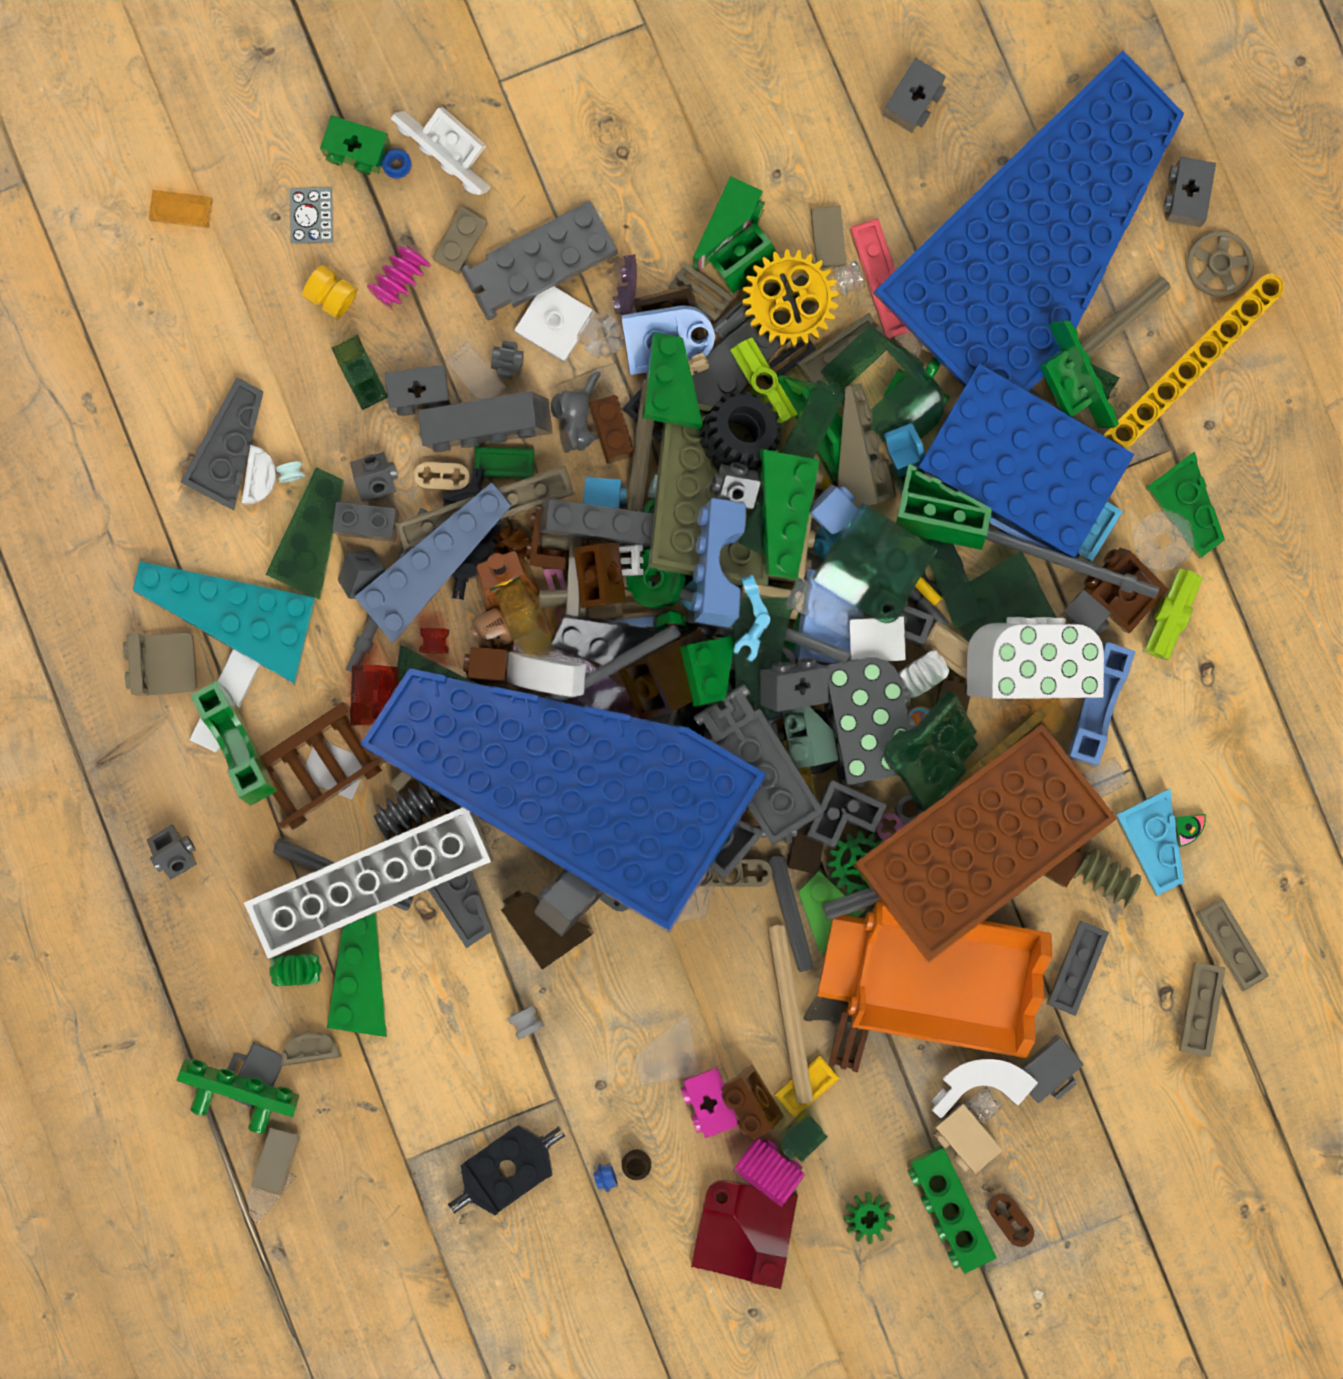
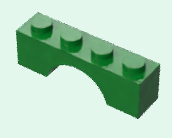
M215 681L191 694L190 696L202 721L209 728L224 754L228 765L227 773L239 798L252 806L277 792L229 691L218 681Z

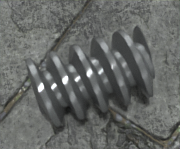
M417 782L418 792L408 787L407 798L398 792L396 794V804L387 798V809L385 810L379 804L375 805L376 815L373 816L386 840L391 839L390 830L397 836L401 834V824L406 829H411V819L418 824L422 823V813L428 818L433 817L432 807L441 812L437 803L432 798L428 787L423 783Z

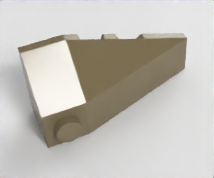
M862 383L846 386L838 473V489L844 486L855 497L852 503L857 508L878 504L897 497L888 459L882 460L879 453V445L882 443L880 436L874 430H871L870 427L872 413Z

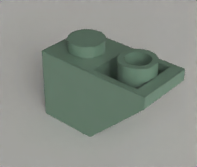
M810 706L782 711L790 757L797 768L816 766L838 760L833 730Z

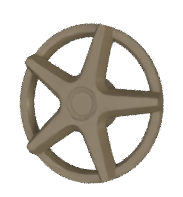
M1225 231L1210 232L1200 237L1189 250L1187 271L1196 289L1210 296L1226 297L1236 294L1248 283L1253 272V257L1247 244L1235 234ZM1220 236L1218 247L1214 254L1198 248L1205 240ZM1229 238L1237 241L1243 247L1247 256L1232 257L1228 253ZM1193 256H1196L1208 265L1207 269L1198 279L1193 270ZM1248 265V271L1244 280L1236 287L1230 273L1231 269ZM1218 276L1221 278L1227 291L1211 290L1204 285Z

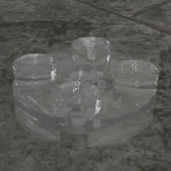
M1160 510L1147 515L1137 525L1133 535V546L1135 552L1143 560L1142 562L1149 568L1159 571H1167L1180 566L1191 555L1195 542L1191 523L1182 515L1169 510ZM1163 532L1168 533V538L1172 539V544H1167L1166 548H1160V542L1156 541V536H1161Z

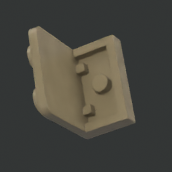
M188 632L147 636L139 633L127 634V642H123L124 659L129 661V671L125 672V685L127 690L130 689L132 695L174 694L196 690L194 638L192 634Z

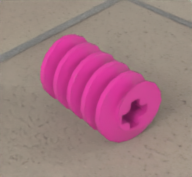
M406 245L408 248L402 246L396 248L400 257L394 255L389 257L393 267L386 264L382 266L386 276L380 274L374 276L378 285L372 283L367 285L370 293L391 310H393L390 305L391 302L399 305L402 304L398 297L399 293L409 295L405 287L406 283L412 286L417 285L412 276L414 274L420 277L424 276L420 266L431 267V264L421 254Z

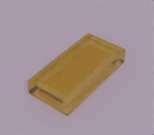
M153 190L149 220L209 228L213 199L206 196Z

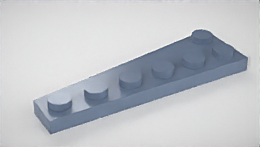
M493 482L355 596L356 600L391 642L398 639L419 612L512 506Z

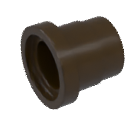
M639 1149L627 1152L621 1164L623 1173L632 1180L645 1178L650 1173L652 1166L649 1155ZM634 1158L641 1159L645 1164V1169L639 1174H634L628 1169L629 1161Z

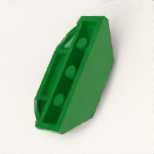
M779 375L778 381L798 414L795 416L796 421L834 484L837 483L843 416L840 417L834 408L838 406L836 399L830 390L825 392L821 385Z

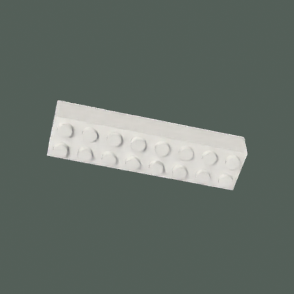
M460 808L244 902L266 956L271 958L493 861L494 858L476 816L466 809Z

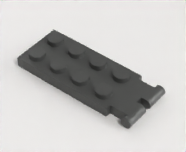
M588 201L486 254L487 261L473 268L470 264L465 265L460 271L472 293L484 289L475 299L485 318L492 320L497 316L496 311L511 303L513 308L549 288L555 287L617 255L618 251L591 201Z
M744 683L726 695V699L723 700L727 706L726 709L721 710L718 704L714 702L693 715L699 726L703 723L706 725L713 737L709 741L766 774V778L748 807L771 844L774 845L825 812L762 710L758 709L755 711L746 698L751 693Z

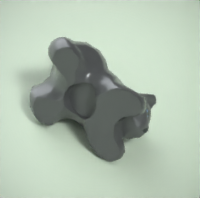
M595 371L589 377L584 389L564 390L562 393L556 394L551 401L550 408L553 417L563 422L560 440L565 453L576 449L583 451L594 440L599 439V436L592 433L587 427L590 396L601 376L599 371Z

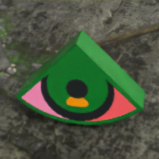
M669 611L657 617L656 627L667 629L674 625L679 631L686 630L687 618L685 616L681 617V614L678 612Z
M1206 814L1175 817L1177 844L1179 847L1194 842L1201 835L1206 823Z

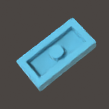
M1107 502L1077 555L1091 563L1123 511Z

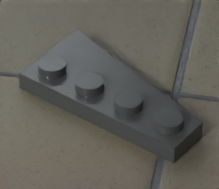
M236 378L181 480L182 484L233 511L263 391Z

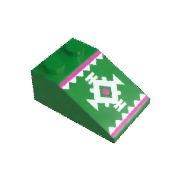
M730 176L695 251L692 268L699 272L710 263L708 260L710 256L755 222L757 225L759 224L765 202L762 201V190Z

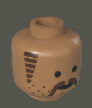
M494 607L476 616L473 619L474 626L470 630L480 648L499 649L513 641L514 635L512 630L517 627L509 612L503 614L499 608Z

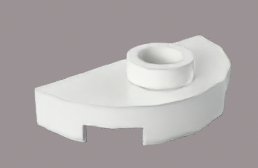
M250 445L242 504H255L264 500L273 491L277 480L276 466L272 458L264 450Z

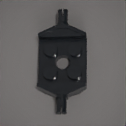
M473 467L470 486L444 494L443 506L476 496L483 490L481 486L485 470L479 468L478 471L477 468ZM501 519L452 575L454 577L453 580H455L452 599L464 600L466 582L469 583L470 579L477 578L476 566L488 561V558L495 554L493 548H495L497 543L492 539L500 530Z
M518 1124L462 1163L461 1172L464 1190L463 1194L448 1203L450 1208L458 1204L452 1209V1212L456 1214V1212L469 1203H474L495 1216L542 1181L550 1178L553 1175L549 1149L553 1144L566 1137L564 1132L555 1136L562 1129L557 1126L547 1135L538 1136L528 1128ZM510 1160L515 1164L516 1173L513 1176L505 1177L500 1173L499 1165L502 1161Z

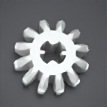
M937 651L925 653L899 672L902 686L908 689L910 698L920 696L947 677L950 670L946 666L947 663L943 657H940Z

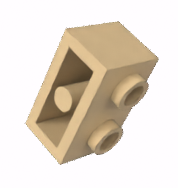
M958 1102L942 1119L940 1118L933 1124L937 1130L934 1134L935 1138L945 1149L949 1145L957 1153L953 1159L964 1172L970 1169L974 1174H977L1003 1151L961 1102Z

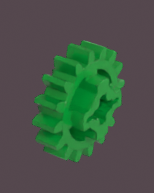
M858 831L857 839H853L852 835L848 833L846 834L847 842L843 843L838 840L839 850H830L829 852L835 857V861L827 862L828 866L835 867V871L830 874V878L838 877L840 880L836 886L840 888L845 884L847 886L846 893L849 895L853 892V889H857V892L870 888L857 869L847 870V868L856 863V856L859 855L862 858L868 854L861 851L859 843L869 845L875 849L884 842L883 840L877 843L873 842L875 834L871 833L867 839H864L863 832ZM848 848L849 859L846 864L840 866L841 857ZM850 874L859 876L862 884L852 883L845 876Z

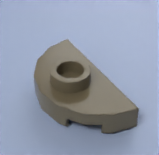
M307 1031L296 1035L287 1044L282 1053L281 1066L339 1058L342 1055L338 1045L330 1036L321 1032Z

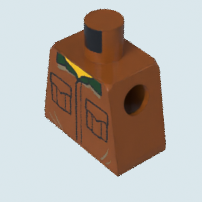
M516 551L504 555L500 553L492 554L488 561L476 566L478 590L486 611L494 607L501 610L539 595L540 591L531 568Z

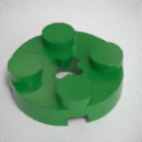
M650 549L644 551L645 553L640 556L643 557V563H640L643 575L626 576L628 590L632 592L634 600L638 604L651 609H662L666 606L675 605L685 585V574L648 567ZM657 571H660L661 581L654 586V582L650 581L651 576H656Z

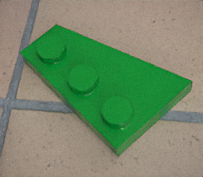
M654 332L651 337L642 418L700 430L703 423L684 340L681 337Z
M1194 451L1147 486L1146 490L1200 559L1222 543L1225 538L1214 506L1210 502L1206 490L1207 486L1204 477L1200 473Z

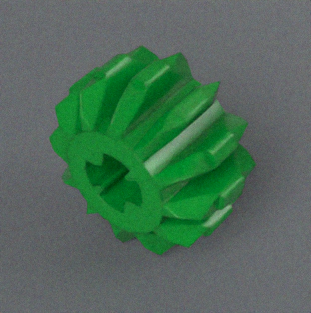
M316 954L274 956L271 959V967H269L271 982L275 986L316 984L320 981L321 973L319 956Z
M869 1191L865 1192V1201L863 1202L857 1194L854 1195L853 1198L857 1206L855 1207L849 1203L845 1206L848 1211L853 1213L843 1216L844 1222H853L846 1228L848 1234L857 1231L855 1235L857 1242L862 1240L864 1234H866L868 1244L873 1243L874 1234L877 1235L880 1241H883L884 1236L881 1230L884 1229L887 1232H891L893 1229L885 1221L895 1220L894 1214L885 1213L892 1207L890 1202L880 1205L883 1199L881 1194H877L875 1199L871 1201L872 1196ZM867 1211H871L873 1216L877 1215L876 1219L871 1220L870 1225H867L865 1220L861 1221V1217H865Z

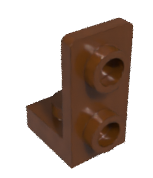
M536 506V512H532L530 518V529L533 530L532 542H528L526 558L530 560L529 565L569 570V558L563 557V551L546 549V553L543 555V533L538 532L541 506Z

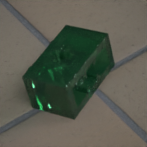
M803 1110L778 1134L781 1141L778 1145L792 1161L797 1157L803 1162L828 1136L820 1125Z

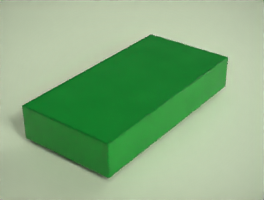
M475 447L474 468H477L478 471L479 468L485 470L483 478L526 479L534 476L535 449Z

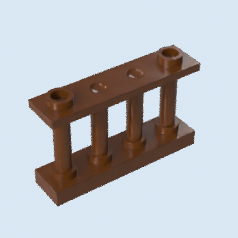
M342 702L260 756L277 790L272 795L287 816L286 819L279 823L281 828L287 829L290 827L292 830L298 828L307 821L306 815L363 777L370 780L382 772L380 766L386 762L380 757L372 761L348 725L349 719L347 717L353 714L347 703ZM331 727L334 731H339L363 767L349 777L346 776L323 741L325 737L322 733ZM306 744L309 747L313 746L337 783L336 786L324 794L321 793L298 758L299 752L297 750ZM280 761H283L284 764H289L312 799V802L298 811L273 774L275 771L273 766Z

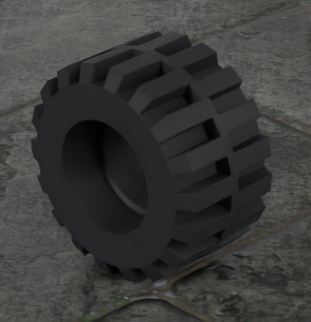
M734 391L730 396L726 394L716 402L702 422L703 427L700 429V437H703L700 442L702 448H707L708 451L705 455L708 459L713 458L715 460L714 465L719 468L721 464L741 463L749 469L756 470L757 467L760 468L762 466L759 449L775 451L778 447L777 444L781 441L782 435L779 432L782 430V424L777 422L779 415L777 411L772 412L771 408L773 405L769 401L765 404L761 401L762 396L757 394L756 397H752L749 391H745L742 395L739 391ZM728 423H738L744 426L750 432L753 442L747 443L737 439L730 431Z

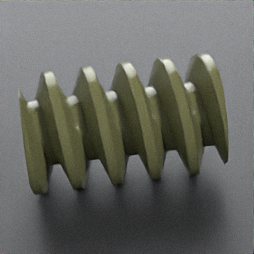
M1095 848L1090 853L1088 850L1084 854L1085 858L1073 878L1075 879L1082 873L1084 875L1083 885L1093 880V891L1103 886V897L1106 898L1111 893H1114L1113 903L1116 904L1124 899V909L1136 894L1140 886L1141 875L1135 874L1130 878L1131 869L1126 867L1120 871V862L1115 861L1109 866L1110 856L1104 855L1099 859V849Z

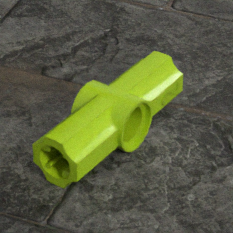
M753 337L739 343L730 350L747 379L753 394L762 396L761 401L765 404L769 401L773 405L771 408L772 412L777 411L779 415L777 422L784 424L798 415L781 387L776 373L768 365ZM761 375L769 377L772 382L771 388L767 390L758 388L756 378Z
M1178 569L1167 596L1162 599L1154 618L1156 622L1144 651L1157 658L1169 660L1180 632L1184 631L1193 611L1191 606L1203 577L1190 570Z

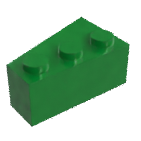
M909 463L894 531L982 550L987 537L992 508L961 491L955 492L944 486L941 480L926 476L917 471V467Z

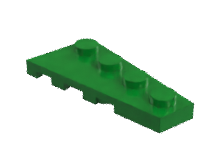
M759 449L763 473L761 475V488H763L764 494L762 517L765 519V534L763 535L765 574L797 580L820 460Z
M377 913L369 914L343 926L327 1028L387 1037Z

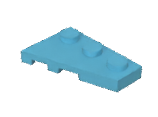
M1171 789L1154 795L1115 815L1155 896L1184 883L1180 850L1175 831V816L1173 815L1171 804Z

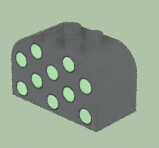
M875 657L847 661V663L841 662L825 665L828 667V703H824L828 726L833 730L838 755L835 765L839 783L847 786L888 778L901 773L909 765L913 756L914 743L912 736L916 735L914 719L908 717L906 706H910V696L908 689L903 688L897 670L889 662Z

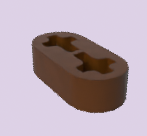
M1004 1193L993 1195L988 1202V1211L1001 1231L1013 1245L1017 1247L1029 1245L1034 1238V1229L1015 1201ZM997 1201L1009 1202L1006 1208L1011 1215L1010 1218L1006 1219L1001 1212L995 1214L994 1211L998 1208L995 1204ZM1015 1221L1021 1228L1027 1227V1230L1024 1232L1026 1237L1023 1240L1019 1237L1013 1239L1012 1236L1015 1234V1230L1011 1226L1012 1222Z

